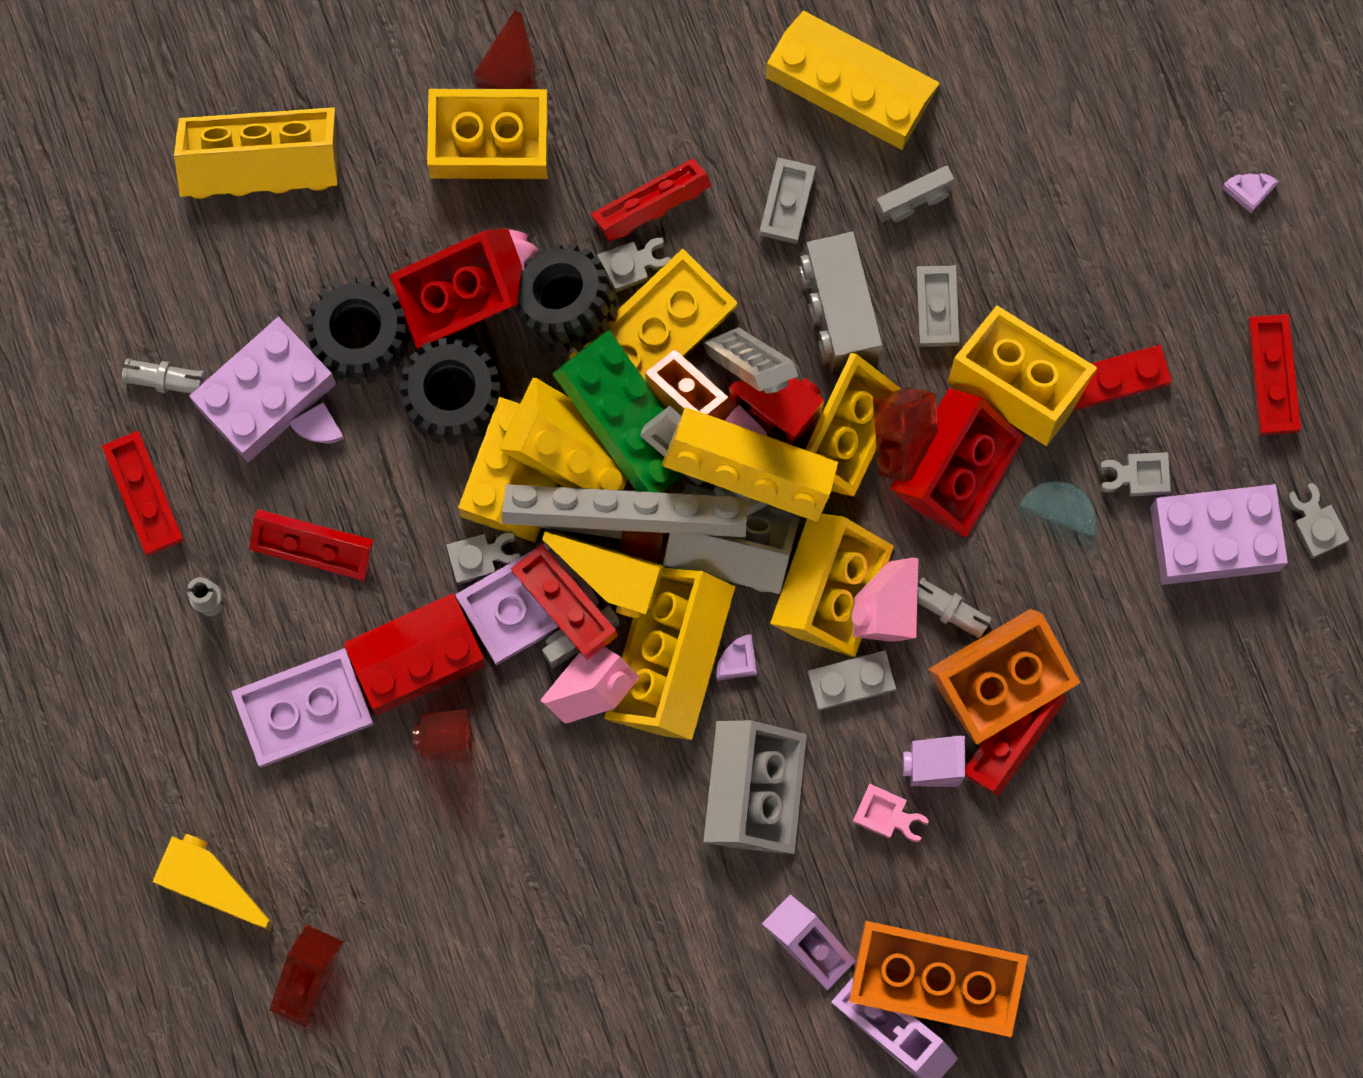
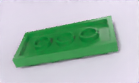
M610 330L598 336L552 373L637 492L663 493L684 475L663 467L664 456L640 436L643 426L664 411L665 408Z

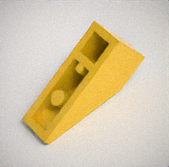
M552 530L544 532L542 540L608 603L617 605L615 612L639 619L640 613L648 614L652 611L665 566Z
M185 834L183 840L172 836L153 879L155 884L266 930H271L273 926L272 921L218 858L210 851L205 850L208 842L189 834Z

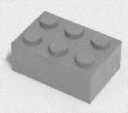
M854 232L806 242L805 255L800 256L801 266L799 267V274L803 289L811 290V294H809L811 304H808L812 325L813 327L820 326L821 332H819L818 350L822 364L829 363L832 375L843 371L851 353L857 354L870 365L878 364L882 342Z

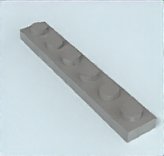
M739 327L702 341L708 357L758 391L764 390L765 393L777 392L789 385L788 380L798 377L791 359Z
M506 484L502 524L746 537L748 498Z

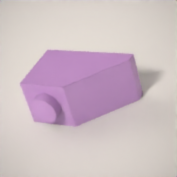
M965 736L912 741L910 752H903L902 760L903 776H910V786L959 787L965 778Z
M789 895L762 923L779 944L827 990L855 962V959L822 921L792 895Z

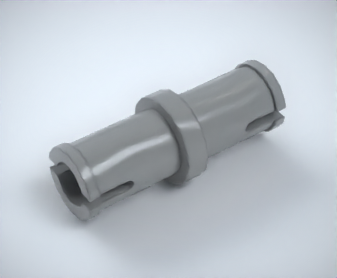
M127 358L124 365L128 366V368L123 367L122 382L124 384L153 387L159 393H167L168 390L192 394L206 381L205 371L172 367V363L166 361L154 364Z
M202 577L190 581L187 587L190 592H187L192 607L205 616L212 617L219 614L223 609V605H221L223 599L218 586Z
M922 577L918 583L917 603L939 615V621L945 624L949 621L975 636L976 639L981 638L992 617L961 601L962 596L954 593L952 596Z

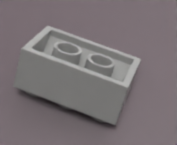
M686 483L682 494L717 496L714 490ZM767 505L747 516L746 537L670 533L663 565L675 569L703 571L725 582L752 587L760 592L780 594L800 516Z
M752 720L716 721L704 842L736 849L795 854L807 734Z

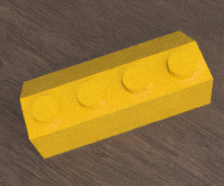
M804 10L784 32L769 58L766 68L767 79L900 150H903L940 85L938 81Z
M335 107L179 118L174 160L180 197L191 196L202 199L214 194L228 193L235 196H243L257 191L284 193L290 189L301 188L318 191L327 189L330 186H337L339 166Z
M685 407L662 466L818 522L830 496L838 462Z
M664 568L652 611L648 614L640 613L639 619L633 618L622 659L640 678L615 709L606 711L604 719L665 737L692 740L735 586L703 571Z

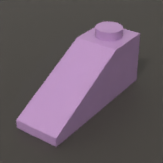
M853 978L832 1000V1004L916 1078H942L958 1060L947 1044L914 1016L850 1003L849 998Z

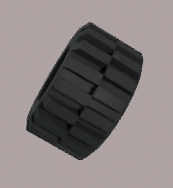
M561 244L553 245V250L546 252L545 248L537 251L539 256L534 260L529 257L523 262L527 267L521 270L517 305L513 308L526 332L538 346L542 344L544 349L553 352L557 347L560 354H569L570 349L575 348L578 353L585 348L584 345L595 340L601 333L611 330L608 322L616 321L618 313L615 307L619 306V299L615 293L616 289L598 257H594L593 253L586 248L580 251L578 245L569 244L567 249H564ZM568 289H582L579 297L569 306L561 309H548L551 301L559 293Z
M356 276L348 277V284L341 285L340 280L332 282L333 290L327 292L323 288L318 293L320 301L318 303L312 301L309 307L311 317H306V327L308 330L306 335L313 354L333 373L334 378L343 381L345 377L349 379L350 384H359V379L366 378L367 383L376 382L374 376L379 373L386 377L391 373L389 367L392 364L398 367L401 363L402 358L400 354L401 352L406 353L408 347L406 339L409 336L408 325L398 298L395 294L391 295L388 287L382 283L379 286H375L374 280L366 277L363 283H358ZM353 313L373 315L381 324L377 338L364 348L349 349L341 346L335 339V331L338 324L345 317Z
M447 338L438 339L439 345L434 347L428 342L422 346L423 353L419 355L414 352L411 355L410 366L405 365L402 371L403 381H400V392L407 417L422 436L425 434L429 435L433 442L439 443L440 439L446 440L447 445H456V440L463 439L464 443L473 441L472 435L478 433L481 437L486 433V425L490 423L498 399L501 397L502 390L496 366H493L492 359L486 352L484 354L480 352L478 345L471 343L470 346H467L464 343V339L455 338L454 343H448ZM459 373L473 381L475 392L472 399L462 408L452 411L441 410L433 406L428 399V391L432 383L444 374Z

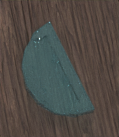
M1058 481L1040 484L1027 493L1018 507L1092 538L1094 536L1097 520L1093 504L1083 491L1072 484Z

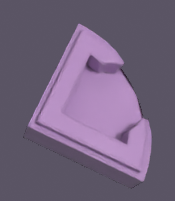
M1263 173L1239 174L1225 182L1222 189L1252 213L1276 187L1279 181Z
M324 403L289 422L292 429L300 437L313 442L331 444L344 439Z
M752 634L736 639L725 649L717 665V681L757 676Z

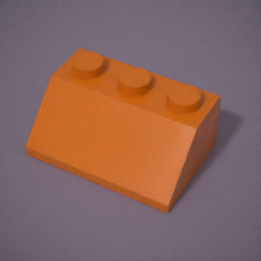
M1033 609L1025 611L927 669L946 704L975 744L981 743L1080 684L1077 675L1042 613Z

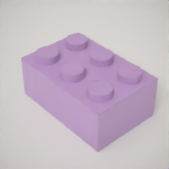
M278 316L189 397L203 416L249 463L290 426V421L304 414L333 388L336 382L328 368Z
M1276 484L1159 497L1155 499L1150 507L1161 585L1279 572L1288 563Z

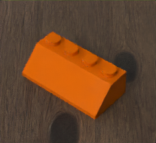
M865 921L856 958L849 1002L1012 1037L1028 956Z

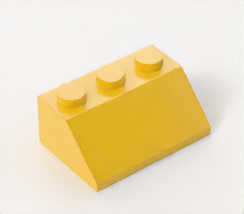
M429 89L427 166L430 179H548L547 89Z
M996 305L954 358L947 384L958 391L982 397L1010 424L1047 446L1069 418L1095 374L1097 367Z
M854 353L850 354L805 449L806 451L837 461L838 466L831 491L853 497L904 391Z
M532 378L499 450L563 487L623 491L628 480L572 400L541 380Z
M499 397L458 509L462 518L505 533H514V536L536 543L542 528L541 526L502 524L506 484L557 487V483L499 450L502 440L520 405L519 403Z
M821 513L818 522L807 519L770 624L798 639L847 656L856 657L862 638L853 637L854 623L852 611L854 608V598L889 562L894 545L843 516Z

